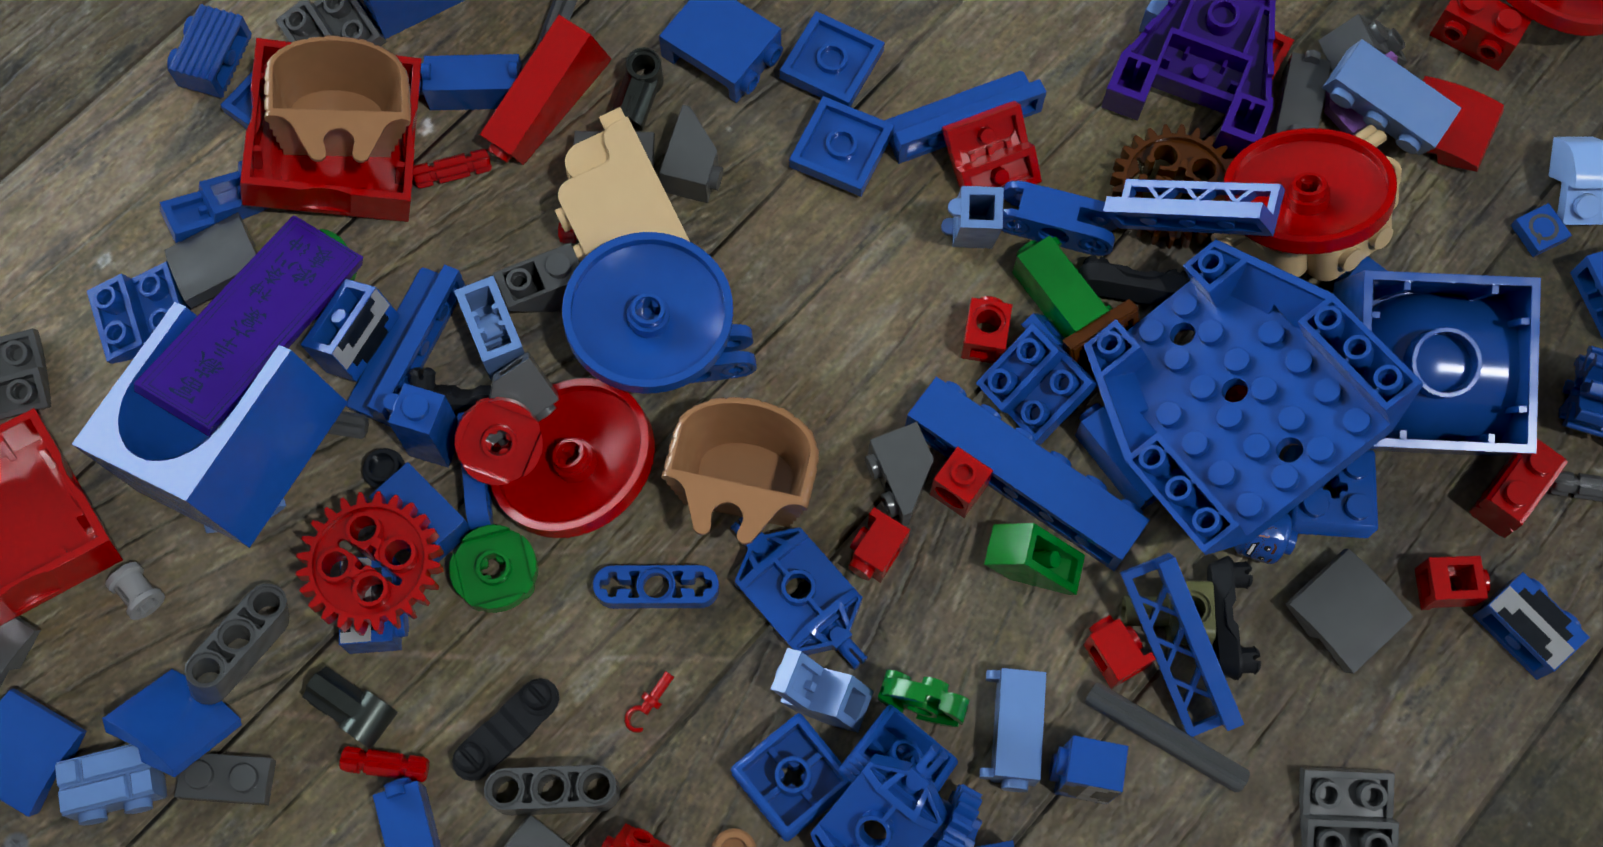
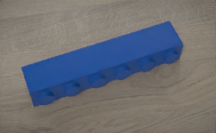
M935 377L907 414L905 426L917 422L926 443L948 459L958 446L991 468L993 473L988 484L989 487L1115 572L1150 521V519L1143 515L1142 509L1130 500H1120L1109 493L1106 485L1098 478L1091 475H1086L1085 477L1072 468L1071 462L1062 454L1055 451L1048 452L1036 444V439L1026 430L1018 427L1014 429L1003 422L1000 414L992 407L985 404L978 405L969 399L966 392L956 383L951 381L945 383L938 377Z

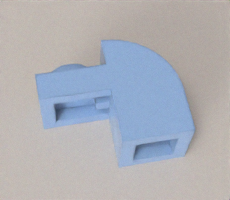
M1554 137L1548 176L1561 182L1557 215L1564 225H1603V140L1596 137Z

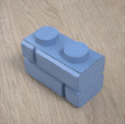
M131 744L56 762L55 765L57 786L59 787L60 813L63 817L78 820L79 825L82 826L107 821V813L124 809L125 814L149 811L153 809V801L165 799L168 796L163 772L141 762L138 748Z

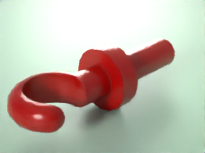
M665 671L650 694L644 691L641 698L645 701L642 705H635L626 712L624 722L630 731L634 733L643 731V727L635 728L631 724V717L635 712L641 711L648 715L653 707L659 709L662 705L659 699L674 679V676L669 672Z

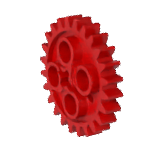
M380 491L376 492L371 503L368 502L362 492H359L356 505L351 506L344 497L341 498L340 506L342 511L337 514L332 509L326 507L324 511L328 521L325 524L312 520L311 524L318 533L315 537L302 536L301 540L310 547V550L296 554V558L307 565V567L296 571V576L301 581L308 582L299 590L306 598L314 597L308 606L315 613L324 610L321 619L327 624H331L338 618L337 627L342 632H346L354 622L355 631L360 636H364L368 625L371 624L373 629L381 635L383 634L384 622L390 621L397 629H400V615L403 613L412 619H416L417 615L413 608L416 602L429 606L430 602L423 594L425 589H439V585L431 578V574L444 572L442 565L432 559L442 556L444 551L440 545L432 544L440 536L435 528L426 529L431 521L425 513L416 517L418 509L414 503L410 502L402 509L403 501L395 494L386 504L385 497ZM376 526V532L369 540L358 541V535L364 527ZM347 541L370 560H377L386 571L402 579V583L396 586L371 566H364L355 555L339 547L340 542ZM403 549L411 550V556L406 563L392 565V559L398 551ZM339 561H348V567L342 575L330 577V570L333 565ZM382 584L383 592L377 600L366 602L365 594L371 586Z

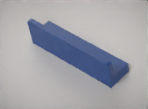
M1018 71L884 120L895 125L894 134L889 145L898 164L947 147L942 127L1012 101L1021 104L1023 118L1041 112L1046 90L1040 79L1029 83L1025 73Z
M445 264L440 273L424 267L419 270L397 310V313L400 315L365 368L347 401L349 410L364 414L368 418L390 426L388 420L391 412L387 411L384 407L383 399L390 393L400 394L404 383L410 385V375L408 373L413 368L421 367L422 370L458 303L454 290L466 286L459 270Z

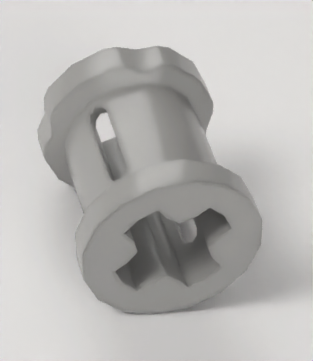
M130 562L121 566L108 577L105 583L108 590L113 594L117 593L125 603L127 615L132 620H139L149 616L161 606L165 599L161 589L153 588L143 576L144 569L137 562Z

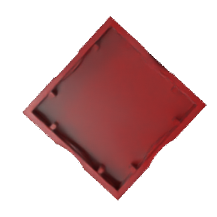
M256 38L251 81L252 113L250 123L246 129L240 180L242 205L409 222L421 58L396 55L408 72L411 123L409 126H406L405 133H402V139H398V145H395V150L391 151V157H369L366 162L359 163L352 156H326L323 161L316 162L309 155H283V149H280V142H276V136H273V129H269V122L265 121L264 99L266 95L264 94V84L266 81L264 76L267 62L273 54L292 42Z
M35 408L0 425V626L123 561L50 431Z

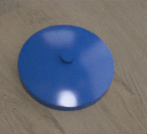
M639 232L620 236L600 245L580 262L571 275L565 289L562 303V318L569 346L577 360L590 374L605 384L623 391L642 394L661 393L678 389L695 381L705 374L720 358L726 348L732 330L733 299L729 283L723 271L703 249L690 241L674 235L658 232Z

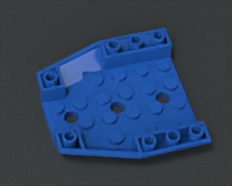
M1217 239L1183 265L1190 281L1128 331L1115 319L1084 344L1124 460L1204 555L1249 543L1390 434L1423 386V382L1333 293ZM1188 329L1195 332V336L1190 343L1186 345L1174 344V338L1180 331ZM1242 385L1248 388L1247 394L1242 400L1238 402L1225 400V395L1231 387ZM1298 444L1303 447V453L1296 461L1284 462L1279 459L1280 452L1285 446Z

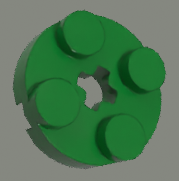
M502 525L479 527L469 532L461 540L463 543L458 547L456 554L453 552L449 565L452 585L458 595L474 610L488 613L507 611L529 598L535 590V582L538 577V560L534 549L524 536L510 530L508 527ZM497 559L499 564H506V568L500 573V577L492 579L490 575L483 576V570L489 567V560Z
M886 670L878 695V700L886 706L893 705L901 713L906 708L917 714L916 719L945 727L963 725L970 700L962 695L948 692L949 684L927 676L923 677L922 683L912 681V678L904 673Z

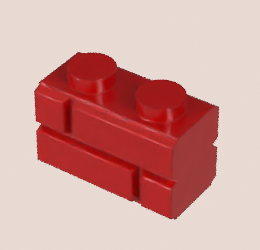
M1537 439L1536 454L1511 455L1469 513L1493 532L1506 538L1524 524L1568 461Z

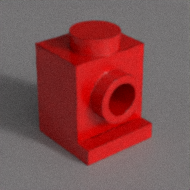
M873 507L868 519V527L870 529L863 526L850 545L854 553L848 568L864 580L869 581L872 577L881 583L908 542L910 529Z
M1481 556L1429 557L1414 569L1421 610L1446 607H1473L1488 598L1490 577L1488 571L1483 569ZM1450 581L1454 583L1456 591H1452Z
M1111 615L1099 620L1089 628L1092 634L1083 644L1111 690L1146 670L1156 660L1152 652L1143 655L1141 652L1143 645L1135 630L1130 626L1125 627L1120 618L1114 620Z

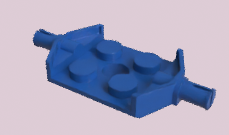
M743 517L738 519L739 524L736 521L730 528L736 534L743 521ZM801 527L767 535L761 532L750 544L746 545L747 553L736 576L735 587L737 590L741 589L792 649L802 651L806 655L834 649L842 654L854 670L860 666V663L863 664L868 659V656L851 639V629L863 597ZM794 578L805 579L810 584L811 591L805 598H792L786 591L788 582Z
M932 744L918 763L875 753L866 767L812 830L811 837L815 846L923 847L943 824L948 815L932 780L934 772L948 758L947 753L942 750L931 762L940 749V746ZM869 820L880 822L886 830V838H871L864 830V822Z

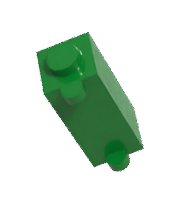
M1048 236L1038 243L1036 240H1032L1021 247L1016 253L1017 257L1012 273L1043 314L1065 338L1113 309L1111 305L1105 306L1074 267L1060 249L1062 243L1057 237L1052 238Z

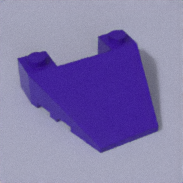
M1169 0L1168 4L1156 18H1153L1146 25L1139 37L1121 53L1106 89L1101 107L1138 121L1152 87L1226 114L1213 147L1217 149L1226 145L1228 147L1226 154L1236 157L1247 146L1262 138L1273 111L1272 77L1274 75L1273 42L1275 40L1276 0Z

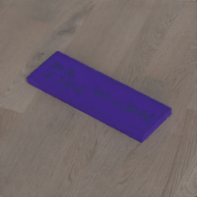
M293 215L134 382V391L210 437L234 410L278 345L289 348L331 301L345 278L350 280L363 264V256Z

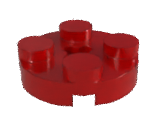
M510 398L480 399L462 415L455 432V449L463 468L471 477L485 484L500 486L509 484V481L517 480L521 476L522 478L535 468L542 454L543 439L538 419L529 408ZM499 430L506 432V439L511 441L509 448L502 446L499 452L491 450L492 442L487 440L488 435L497 434Z

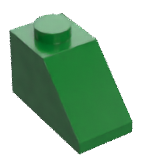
M1035 523L994 524L984 565L1012 581L1067 595H1077L1085 555Z

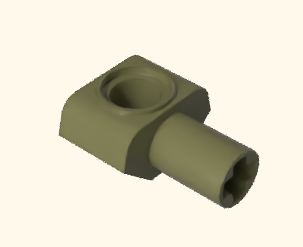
M1185 580L1209 640L1213 645L1216 637L1213 582ZM1166 595L1162 605L1173 609ZM1123 596L1121 602L1122 623L1124 626H1141L1130 597ZM1143 596L1155 602L1158 598L1155 596ZM1143 603L1149 617L1153 607ZM1162 610L1159 611L1153 627H1164L1167 641L1172 643L1180 626L1176 616ZM1183 636L1180 644L1188 645Z

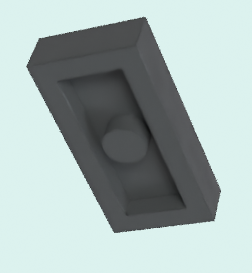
M205 753L178 774L174 797L180 800L269 806L276 760L265 757Z

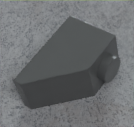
M682 105L659 173L660 181L666 193L708 203L712 189L718 191L720 187L723 167L718 166L717 149L690 106Z

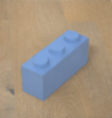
M1363 39L1346 51L1322 87L1330 93V98L1336 104L1344 108H1352L1363 116V121L1367 125L1371 124L1377 130L1385 131L1396 139V144L1402 150L1411 154L1421 155L1434 149L1461 110V107Z

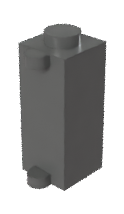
M1308 50L1305 54L1292 52L1282 72L1269 135L1293 129L1319 127L1326 92L1322 87L1328 79L1331 61L1321 59L1319 51Z

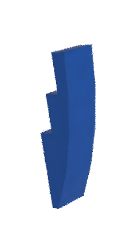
M243 160L238 162V171L200 181L198 192L159 202L160 212L175 243L181 242L237 212L242 219H245L268 209L266 207L242 205L240 180Z

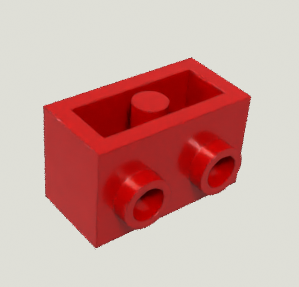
M1450 0L1429 35L1499 71L1518 45L1532 19L1513 6H1509L1499 0Z

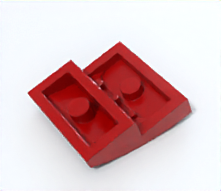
M1424 76L1423 82L1461 107V110L1437 146L1428 151V153L1437 154L1438 164L1477 172L1503 114L1504 105L1468 87Z
M1012 101L942 127L949 157L960 189L961 186L1004 187L1010 181H1025L1033 184L1042 182L1035 146L1028 141L1021 104Z

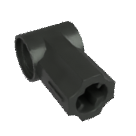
M641 47L629 53L626 58V73L612 108L613 111L621 107L625 117L628 116L635 131H643L655 95L663 86L662 65L656 51ZM643 69H650L653 71L649 75L645 76L637 74V72Z
M327 666L314 674L307 683L305 693L302 696L309 704L323 714L330 716L340 723L338 725L339 728L369 749L374 746L398 713L368 690L361 691Z

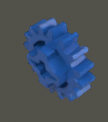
M959 784L956 790L951 792L948 801L941 798L948 815L943 824L923 847H973L978 829L982 824V820L977 818L980 812L978 808L982 803V799H980L982 794L964 784Z

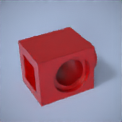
M984 296L980 299L971 298L961 358L992 364L1006 351L1013 304L1003 303L1001 299L992 296ZM980 323H990L996 328V331L987 333L982 331L977 325Z
M957 446L933 479L930 495L965 518L988 487L993 470Z

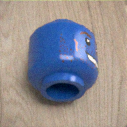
M1287 513L1251 542L1235 546L1234 548L1241 556L1266 564H1273L1283 554L1290 555L1297 542L1298 532L1292 529V518Z

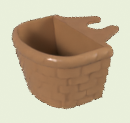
M331 35L293 41L273 54L267 62L264 76L266 81L264 84V94L266 95L264 99L265 121L269 122V129H273V136H276V142H280V149H283V155H309L316 162L323 161L326 156H352L359 163L366 162L369 157H391V151H394L395 145H398V139H402V133H405L406 126H409L411 123L408 72L395 54L364 39L358 40L356 38Z
M722 397L695 405L679 417V422L676 424L672 434L673 438L669 445V454L666 457L665 470L662 472L661 478L666 480L667 485H670L671 490H674L679 500H682L684 505L689 506L693 528L697 534L705 535L710 532L713 511L743 517V521L737 531V540L741 544L747 545L758 536L768 523L790 528V525L800 517V514L803 515V511L808 509L817 473L819 450L813 432L792 413L784 408H779L776 405L753 398Z

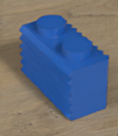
M200 4L195 15L189 16L185 21L183 28L184 37L178 49H172L168 56V71L179 87L222 98L224 97V91H227V85L230 84V79L233 78L236 66L239 65V59L242 58V54L245 52L246 46H248L252 33L241 15H235L232 12L228 13L225 10H219L210 6L206 7Z

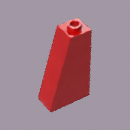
M561 15L557 16L480 133V136L491 143L487 149L489 152L506 163L509 162L511 157L523 165L528 161L612 60L590 33Z

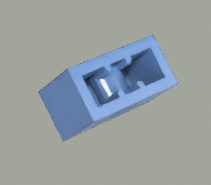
M494 276L454 290L490 380H492L493 374L498 369L504 368L525 353Z

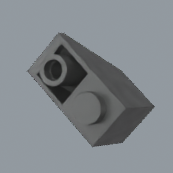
M1357 14L1318 40L1327 60L1331 61L1330 67L1332 71L1346 51L1361 39L1383 54L1393 51L1398 56L1397 63L1400 66L1407 63L1402 51L1405 48V42L1399 32L1394 28L1389 29L1383 26L1378 20L1373 21L1360 14Z
M570 242L493 274L509 311L555 312L562 309L567 283L580 263Z
M529 351L493 375L489 398L505 397L516 400L529 408L538 421L544 419L556 409L554 403L559 400L558 392ZM501 430L497 434H489L487 440L492 442V445L498 443L500 446H503L510 442L506 439V432Z
M917 422L871 439L869 455L864 457L870 476L873 480L879 478L885 493L881 494V499L888 516L891 518L896 516L898 522L904 526L909 525L934 461Z

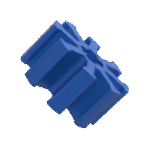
M1588 346L1586 356L1579 354L1574 362V381L1569 379L1565 381L1562 393L1569 394V396L1559 408V418L1565 419L1562 424L1563 427L1603 438V349Z

